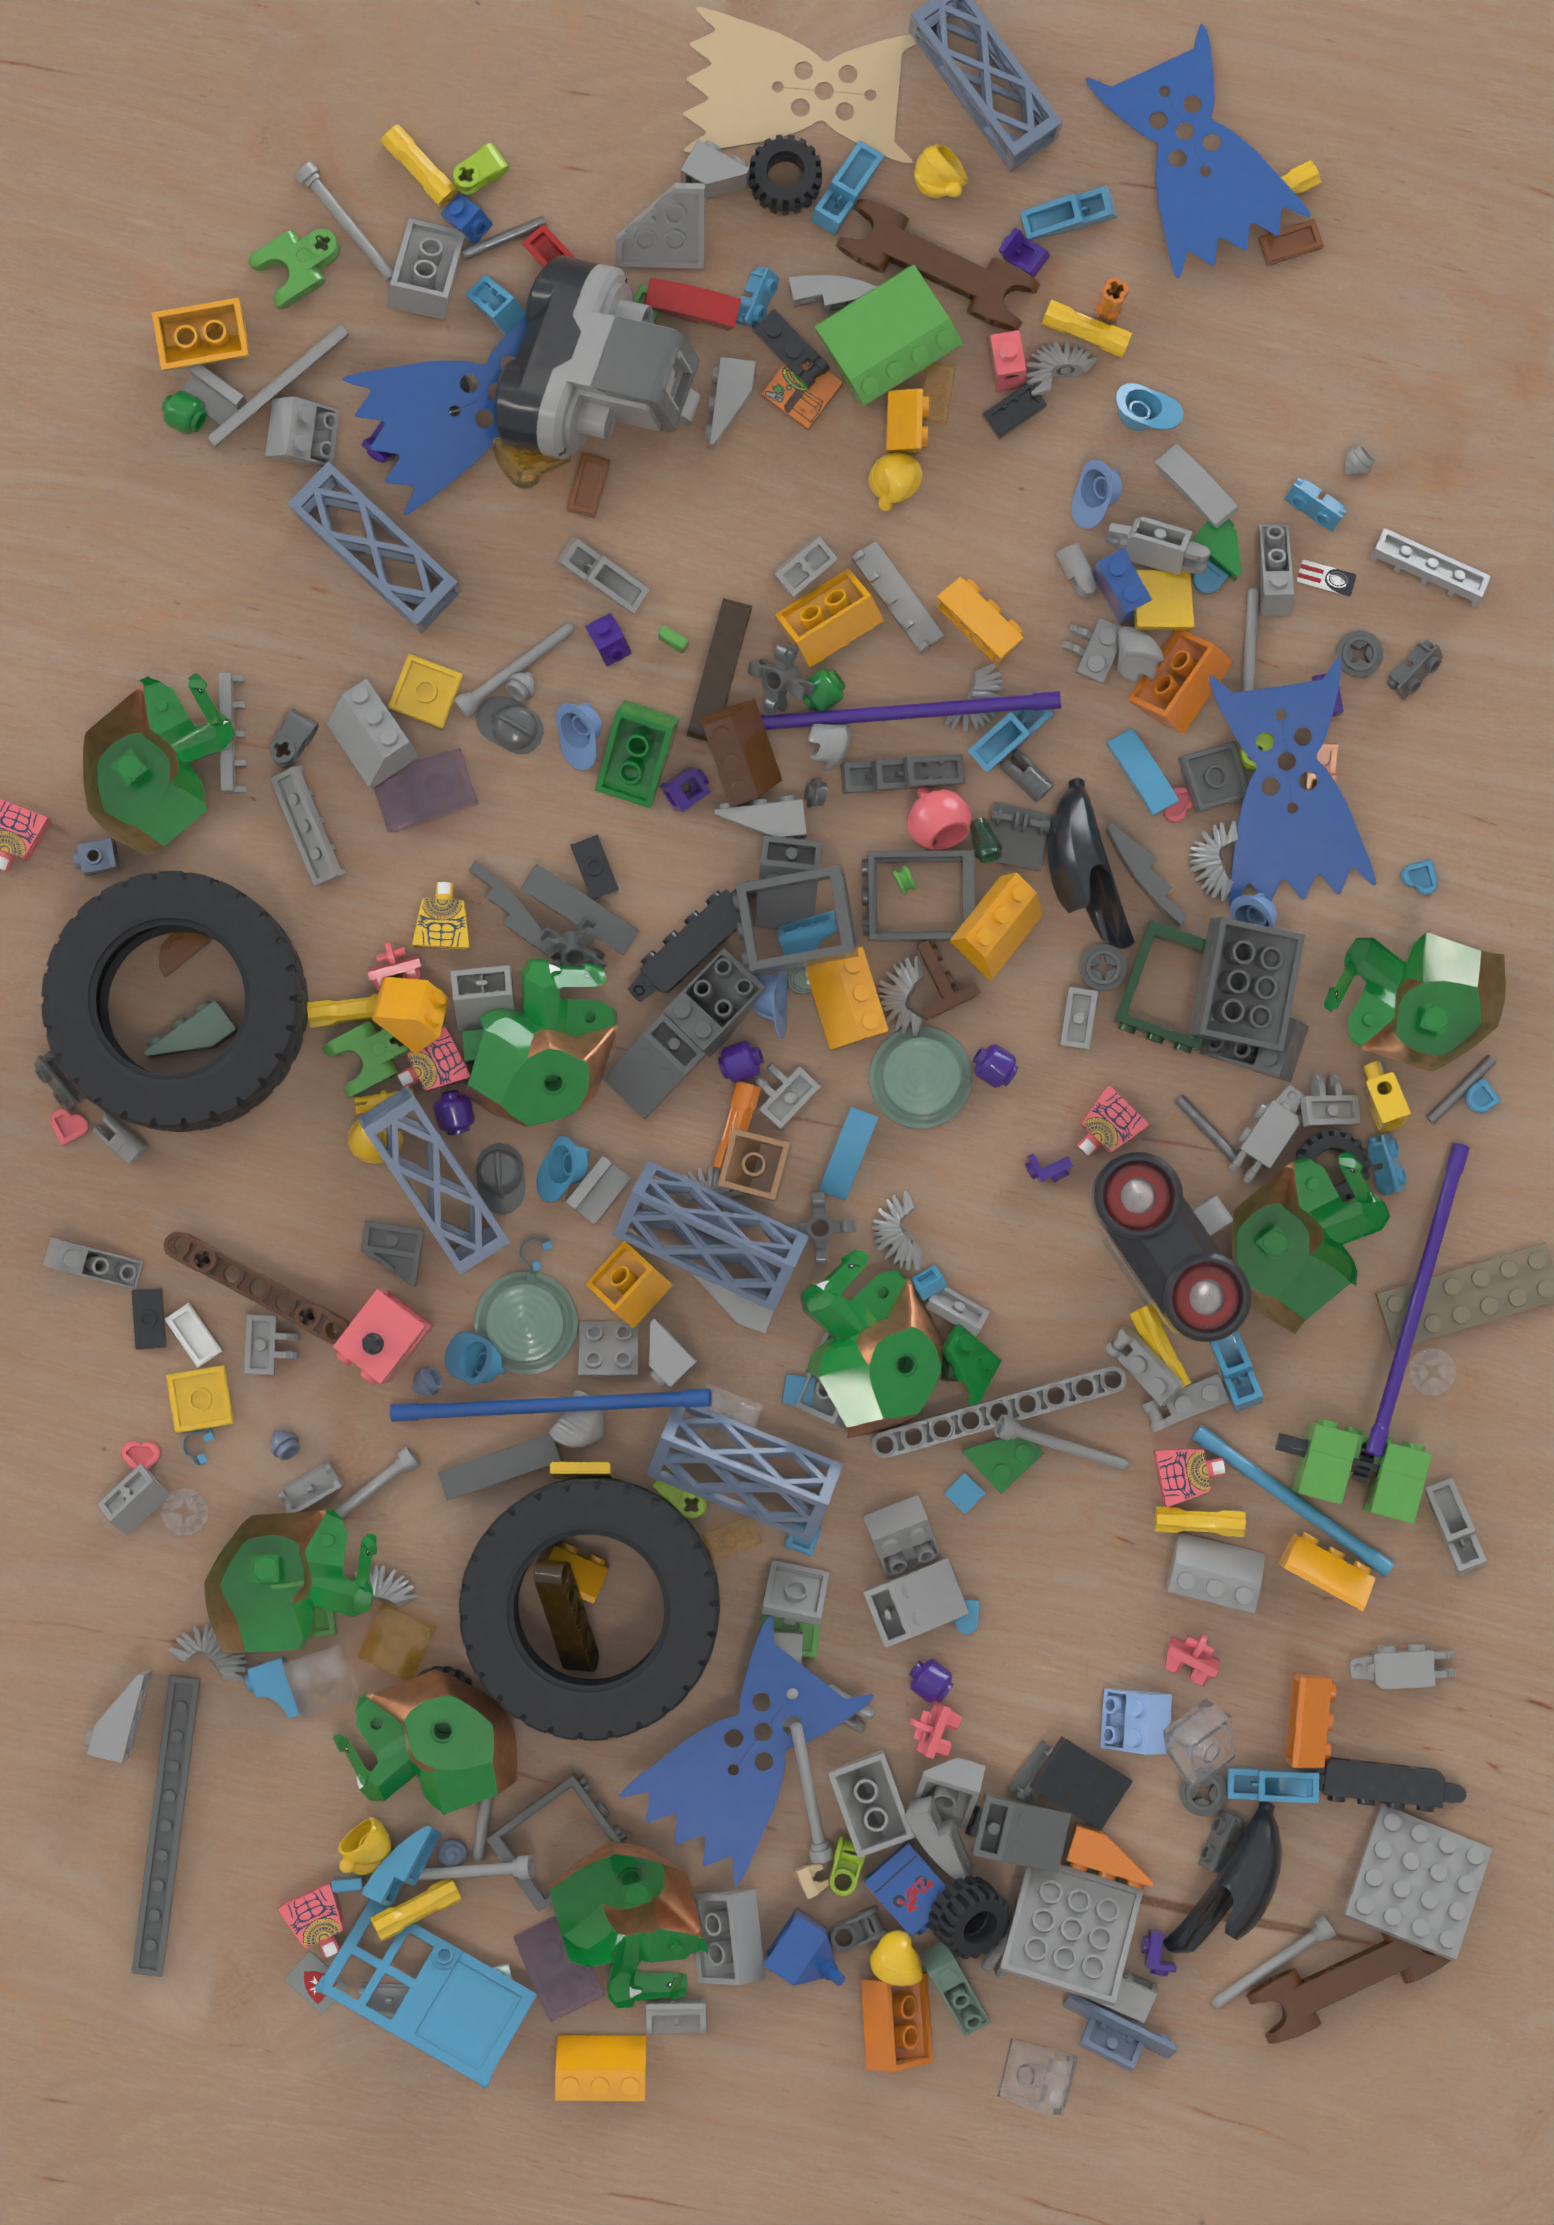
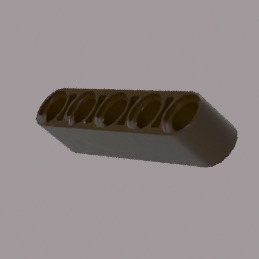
M723 598L691 715L687 737L707 742L699 717L726 707L752 605Z
M540 1559L536 1562L534 1568V1582L562 1667L565 1670L594 1672L599 1662V1650L572 1566L568 1561Z

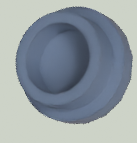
M423 1367L416 1372L411 1390L424 1396H433L443 1386L441 1375L434 1367Z
M274 1430L271 1440L272 1454L283 1461L292 1458L300 1450L298 1437L293 1432Z
M447 1839L442 1842L438 1849V1859L445 1867L462 1866L467 1859V1847L459 1839Z

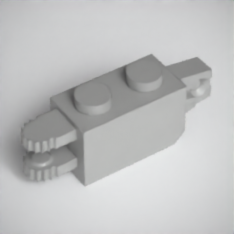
M1146 517L1136 518L1133 526L1111 523L1107 532L1106 543L1120 549L1124 548L1130 561L1179 576L1182 570L1195 574L1205 573L1208 564L1205 560H1208L1210 556L1207 546L1205 547L1191 541L1193 531Z
M1288 1085L1275 1100L1269 1101L1268 1104L1263 1102L1253 1116L1257 1121L1251 1129L1246 1127L1237 1140L1241 1143L1237 1149L1239 1152L1229 1166L1228 1171L1234 1173L1241 1166L1245 1156L1255 1161L1244 1175L1243 1181L1249 1184L1261 1166L1265 1169L1271 1168L1299 1126V1119L1295 1113L1300 1104V1098L1304 1094Z
M1408 1644L1407 1650H1396L1395 1645L1378 1646V1651H1370L1368 1656L1349 1659L1350 1677L1372 1680L1381 1689L1436 1687L1435 1678L1455 1677L1456 1669L1443 1668L1435 1670L1434 1659L1450 1660L1455 1658V1651H1433L1425 1649V1644Z

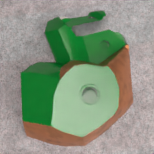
M197 673L188 678V687L207 719L206 725L195 726L174 689L164 685L161 681L147 676L139 680L143 683L140 687L85 733L83 744V785L88 813L113 837L145 855L165 847L208 810L207 792L204 782L190 764L228 749L236 735L231 721L217 711L205 690L207 683Z
M1427 932L1412 943L1404 962L1375 938H1356L1346 951L1344 959L1345 968L1336 986L1329 988L1324 1001V1008L1329 1012L1337 1009L1354 977L1360 975L1366 982V986L1348 1018V1034L1352 1042L1358 1045L1360 1049L1432 1072L1449 1064L1477 1046L1498 1027L1505 1003L1506 991L1504 954L1480 951Z
M546 958L530 959L520 972L523 1011L499 1008L479 1015L484 1033L469 1083L464 1090L459 1092L485 1110L524 1127L552 1122L571 1115L596 1096L618 1029L617 1011L607 1006L603 1001L561 1000L559 991L562 987H598L606 984V974L600 966L585 963L582 967L549 964Z
M1346 1152L1338 1157L1339 1166L1355 1195L1353 1202L1343 1203L1324 1167L1316 1164L1312 1159L1303 1157L1289 1163L1234 1209L1232 1221V1260L1242 1269L1248 1279L1251 1289V1306L1270 1321L1295 1335L1305 1320L1349 1284L1352 1283L1357 1286L1356 1265L1343 1244L1382 1231L1391 1217L1385 1202L1370 1190L1361 1173L1363 1166L1351 1153Z
M853 1250L841 1257V1264L821 1283L817 1285L810 1283L800 1294L803 1312L832 1336L816 1348L809 1358L808 1367L805 1372L819 1377L847 1427L848 1434L846 1438L878 1433L918 1416L936 1385L943 1362L941 1348L944 1341L911 1280L905 1277L899 1270L879 1273L852 1301L843 1298L842 1291L867 1266L870 1259L866 1253L858 1250Z
M334 1510L251 1515L240 1525L218 1555L204 1581L207 1613L223 1653L304 1649L312 1638L316 1627L315 1606L351 1617L369 1611L374 1597L373 1587L370 1582L372 1556L377 1554V1537L374 1534L366 1533V1536L361 1540L357 1578L351 1581L343 1576L348 1532L344 1527L343 1519ZM304 1581V1585L271 1589V1585Z
M436 1669L368 1696L366 1691L359 1697L355 1710L356 1726L377 1758L378 1763L373 1771H368L346 1736H342L340 1733L333 1736L339 1752H345L357 1774L359 1790L370 1801H386L417 1775L424 1797L433 1807L441 1811L443 1815L496 1796L518 1780L517 1745L515 1733L507 1712L484 1692L451 1674Z
M608 1841L578 1861L548 1885L560 1933L570 1962L590 1967L609 1963L606 1988L608 1998L616 2008L633 2007L635 2001L666 1997L674 2000L687 1996V1974L640 1972L637 1969L641 1961L654 1963L681 1960L700 1950L705 1951L708 1955V1945L702 1934L689 1877L686 1872L652 1849L634 1844Z

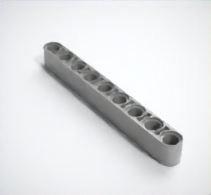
M1107 1366L984 1401L974 1406H967L890 1428L874 1435L871 1441V1448L878 1457L890 1458L995 1428L998 1420H994L991 1417L990 1410L993 1405L998 1403L1005 1406L1007 1416L1014 1417L1016 1421L1114 1394L1125 1387L1127 1382L1126 1374L1119 1367ZM1110 1371H1116L1120 1376V1382L1114 1388H1109L1104 1381L1105 1375ZM1081 1379H1087L1092 1385L1091 1392L1086 1396H1080L1076 1391V1385ZM1053 1387H1058L1063 1392V1399L1058 1404L1050 1403L1047 1397L1048 1391ZM1025 1395H1030L1035 1401V1406L1030 1412H1023L1019 1407V1401ZM967 1412H974L978 1416L977 1425L970 1429L965 1428L962 1424L963 1415ZM939 1420H945L950 1425L949 1433L943 1437L935 1435L933 1431L934 1424ZM910 1428H916L921 1432V1440L915 1445L908 1444L905 1440V1433ZM882 1436L890 1437L893 1441V1447L887 1453L879 1452L876 1448V1442Z

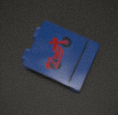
M1124 548L1097 562L1092 575L1120 625L1134 618L1135 609L1152 601Z
M909 1840L905 1841L863 1879L865 1885L911 1937L916 1932L920 1936L930 1928L929 1923L931 1921L928 1917L929 1913L933 1911L930 1908L932 1902L937 1900L936 1896L939 1892H943L946 1889L944 1882L917 1853L916 1848Z

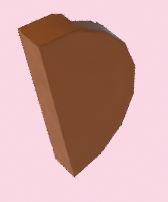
M176 932L170 935L162 944L159 954V968L164 977H168L210 943L211 940L204 935L190 932Z

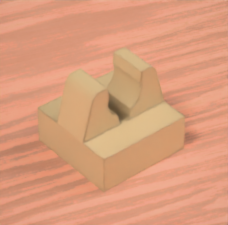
M820 1863L804 1864L794 1869L807 1899L819 1895L818 1893L829 1886L828 1879L822 1881L812 1880L817 1871L824 1869Z

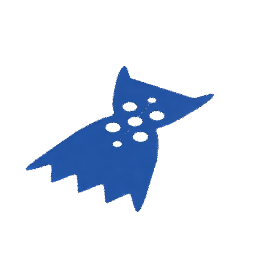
M1203 24L1199 27L1192 50L1113 87L1094 79L1086 78L1090 89L1106 106L1138 133L1155 141L1159 146L1156 157L1157 199L1170 261L1176 278L1179 279L1181 276L1187 252L1193 253L1211 266H1214L1219 238H1223L1246 251L1251 223H1255L1278 236L1280 234V218L1283 207L1300 215L1311 217L1309 210L1300 198L1253 147L1232 130L1212 119L1215 102L1213 63L1208 33ZM1166 86L1170 89V94L1167 97L1159 94L1161 87ZM1188 96H1196L1201 100L1202 106L1198 112L1189 113L1184 109L1183 102ZM1154 112L1164 113L1167 116L1166 126L1161 129L1153 128L1149 123L1151 114ZM1181 123L1191 124L1194 128L1192 138L1188 140L1178 138L1176 135L1178 125ZM1208 134H1216L1221 139V146L1216 151H1208L1203 147V139ZM1174 150H1182L1187 156L1186 163L1181 167H1174L1169 163V155ZM1203 166H1208L1211 169V174L1207 177L1200 174V169Z
M525 316L494 348L485 364L480 365L467 361H427L361 372L343 378V381L370 389L368 397L355 413V416L379 420L385 423L370 449L399 455L397 463L385 479V482L389 484L410 485L415 488L406 505L404 515L411 514L470 468L499 437L495 425V401L489 397L488 389L490 385L498 382L502 371L500 366L502 359L506 356L516 358L527 329ZM471 374L477 378L478 388L474 392L466 393L461 389L460 380L464 375ZM453 405L461 408L460 414L456 417L451 416L449 413V409ZM486 409L492 412L494 422L490 427L482 428L476 423V414L480 410Z
M1340 657L1334 661L1322 680L1232 693L1215 677L1210 676L1213 694L1227 723L1244 752L1257 765V769L1248 784L1238 819L1237 834L1239 840L1235 841L1231 872V880L1234 882L1229 891L1230 906L1234 899L1241 896L1249 883L1258 893H1264L1265 898L1272 901L1282 879H1285L1301 899L1304 900L1317 874L1323 876L1339 895L1352 868L1357 870L1369 883L1374 886L1376 885L1371 862L1349 806L1330 773L1317 760V753L1325 741L1338 694L1342 668ZM1278 709L1286 711V718L1284 720L1276 718L1275 713ZM1300 727H1306L1312 733L1311 741L1304 746L1298 745L1294 741V733ZM1264 732L1271 734L1274 738V745L1268 751L1259 750L1256 746L1257 736ZM1285 751L1292 753L1296 759L1295 766L1288 771L1280 769L1277 763L1278 757ZM1305 772H1312L1317 777V785L1311 790H1304L1299 784V778ZM1269 777L1276 778L1280 784L1278 793L1273 796L1264 794L1261 788L1262 782ZM1291 800L1298 806V810L1294 814L1287 811V806L1291 803Z
M771 1615L764 1622L753 1648L741 1690L739 1714L720 1720L687 1738L633 1780L621 1791L619 1797H630L648 1792L649 1804L646 1822L650 1823L668 1815L676 1814L677 1824L674 1843L678 1845L693 1838L705 1836L703 1866L706 1867L732 1856L734 1885L737 1886L750 1865L775 1808L785 1770V1753L789 1748H794L792 1735L787 1734L783 1729L784 1720L790 1716L799 1718L803 1727L805 1743H808L855 1715L869 1704L874 1695L868 1694L845 1699L774 1644L773 1618ZM791 1688L798 1691V1696L794 1700L787 1697V1691ZM766 1693L770 1696L771 1705L766 1711H758L753 1707L752 1702L756 1694ZM761 1722L769 1724L772 1728V1735L766 1741H759L754 1736V1728ZM731 1729H737L743 1735L741 1745L735 1748L729 1747L724 1740L726 1732ZM762 1752L769 1753L773 1758L772 1767L766 1771L759 1770L754 1763L756 1756ZM731 1764H738L739 1772L736 1775L728 1773V1767Z

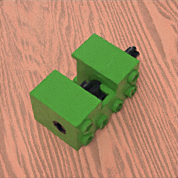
M1319 1418L1317 1423L1309 1422L1305 1439L1283 1433L1278 1434L1275 1450L1300 1456L1291 1491L1342 1505L1350 1472H1353L1351 1479L1367 1483L1369 1476L1371 1479L1363 1510L1408 1523H1415L1432 1454L1424 1452L1426 1446L1406 1441L1403 1442V1446L1391 1444L1392 1438L1388 1437L1382 1458L1371 1456L1365 1453L1369 1438L1363 1436L1364 1430L1346 1426L1345 1431L1338 1430L1339 1423Z

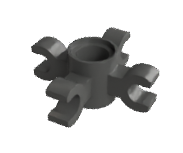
M790 642L787 643L786 648L777 645L775 650V658L777 659L775 666L765 659H760L759 664L753 661L749 663L748 673L762 678V685L769 693L764 704V711L772 715L776 713V709L785 712L787 708V691L799 699H802L804 694L813 696L815 685L810 681L801 680L799 669L793 664L798 655L799 648Z
M586 917L581 922L578 931H568L561 936L554 930L545 928L539 935V938L544 940L541 947L549 952L555 951L560 953L558 958L554 959L550 964L582 967L585 963L600 966L604 970L607 966V963L602 961L605 954L600 950H591L586 947L598 935V931L593 929L596 921Z
M813 1192V1217L810 1218L808 1223L784 1225L809 1235L811 1239L815 1240L816 1264L828 1263L827 1239L832 1233L856 1232L855 1220L831 1221L825 1215L824 1192ZM818 1219L826 1221L829 1226L828 1233L821 1237L814 1235L811 1230L812 1223Z

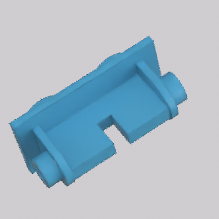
M756 267L755 271H751L744 291L753 295L751 298L741 296L736 323L741 325L747 323L753 329L767 316V307L772 296L777 292L779 277L769 267H766V269Z
M1299 477L1284 500L1289 502L1295 509L1302 511L1315 520L1318 525L1332 532L1347 511L1343 508L1344 504L1328 494L1321 501L1317 497L1322 490L1308 481V479L1302 480Z
M1391 1133L1381 1135L1382 1141H1380L1379 1136L1369 1138V1145H1366L1371 1164H1383V1169L1373 1171L1378 1191L1382 1192V1196L1393 1194V1187L1396 1193L1406 1190L1405 1184H1407L1406 1172L1403 1167H1400L1397 1158L1400 1155L1397 1140L1392 1138Z

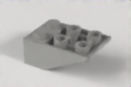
M948 1558L872 1586L863 1592L885 1648L969 1614Z

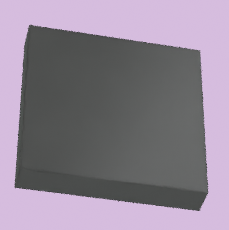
M1234 741L1186 754L1178 758L1195 814L1244 799L1248 782Z

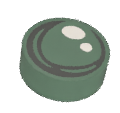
M805 967L791 969L788 975V984L791 990L797 994L810 993L812 990Z

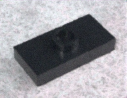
M1026 383L982 414L998 439H1001L1047 407V403L1041 395L1032 396L1031 392L1036 388L1035 386L1027 385Z
M598 834L570 845L592 900L619 890Z
M162 1288L132 1290L136 1350L167 1347Z

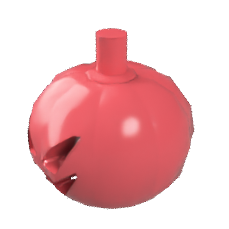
M926 787L919 788L916 792L919 800L912 805L907 818V830L913 841L919 847H924L927 851H947L961 843L966 838L972 822L969 805L956 792L942 789L929 793Z

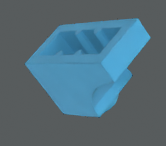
M486 274L464 294L488 318L495 328L505 336L525 316V311L517 300Z
M835 910L779 925L778 938L784 956L817 950L823 939L837 932L838 921Z
M285 1656L247 1669L249 1675L245 1676L246 1685L250 1693H255L256 1698L264 1696L274 1700L283 1708L288 1719L303 1713Z

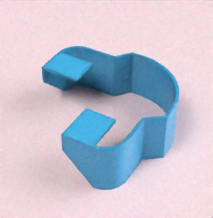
M550 1239L549 1242L541 1244L543 1251L553 1248ZM526 1241L523 1242V1244L521 1245V1248H520V1257H521V1260H523V1259H522V1255H521V1249H522V1247H523V1245H524V1243H525ZM539 1260L532 1262L534 1271L531 1272L542 1270Z
M204 1429L200 1432H191L199 1434L205 1430H209L210 1433L203 1436L206 1443L215 1438L214 1433L211 1429ZM189 1433L183 1441L184 1453L191 1456L196 1465H202L208 1461L204 1453L197 1456L200 1462L198 1464L193 1455L188 1454L185 1449L186 1439L191 1434Z

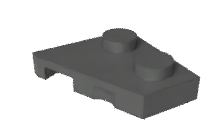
M365 1221L361 1251L400 1277L410 1286H416L425 1230Z

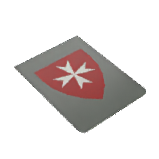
M308 1952L285 1977V1981L322 2015L334 2000L322 1993L316 1992L315 1988L329 1968L316 1955ZM339 1977L333 1987L341 1992L348 1987Z

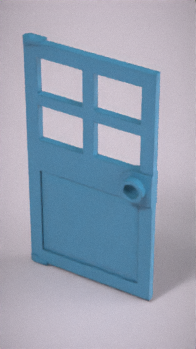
M370 1899L325 1976H322L316 1984L315 1991L340 2003L473 2080L485 2089L490 2084L493 2071L538 1994L415 1923L407 1926L401 1933L397 1934L385 1956L380 1960L357 1946L371 1923L370 1917L388 1909ZM408 1934L434 1947L416 1979L391 1966ZM351 1955L376 1968L375 1973L358 2001L333 1987ZM385 1974L410 1988L392 2020L366 2006Z

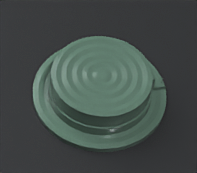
M921 1026L918 1036L915 1037L912 1027H908L905 1034L902 1033V1030L892 1034L876 1051L869 1073L870 1088L878 1107L894 1122L915 1129L933 1128L952 1119L965 1105L972 1087V1068L964 1048L948 1033L937 1028Z
M522 1271L511 1273L498 1279L484 1292L476 1309L474 1325L476 1335L487 1339L501 1353V1367L515 1374L530 1375L549 1370L565 1358L572 1348L577 1335L578 1317L571 1296L560 1283L541 1273Z

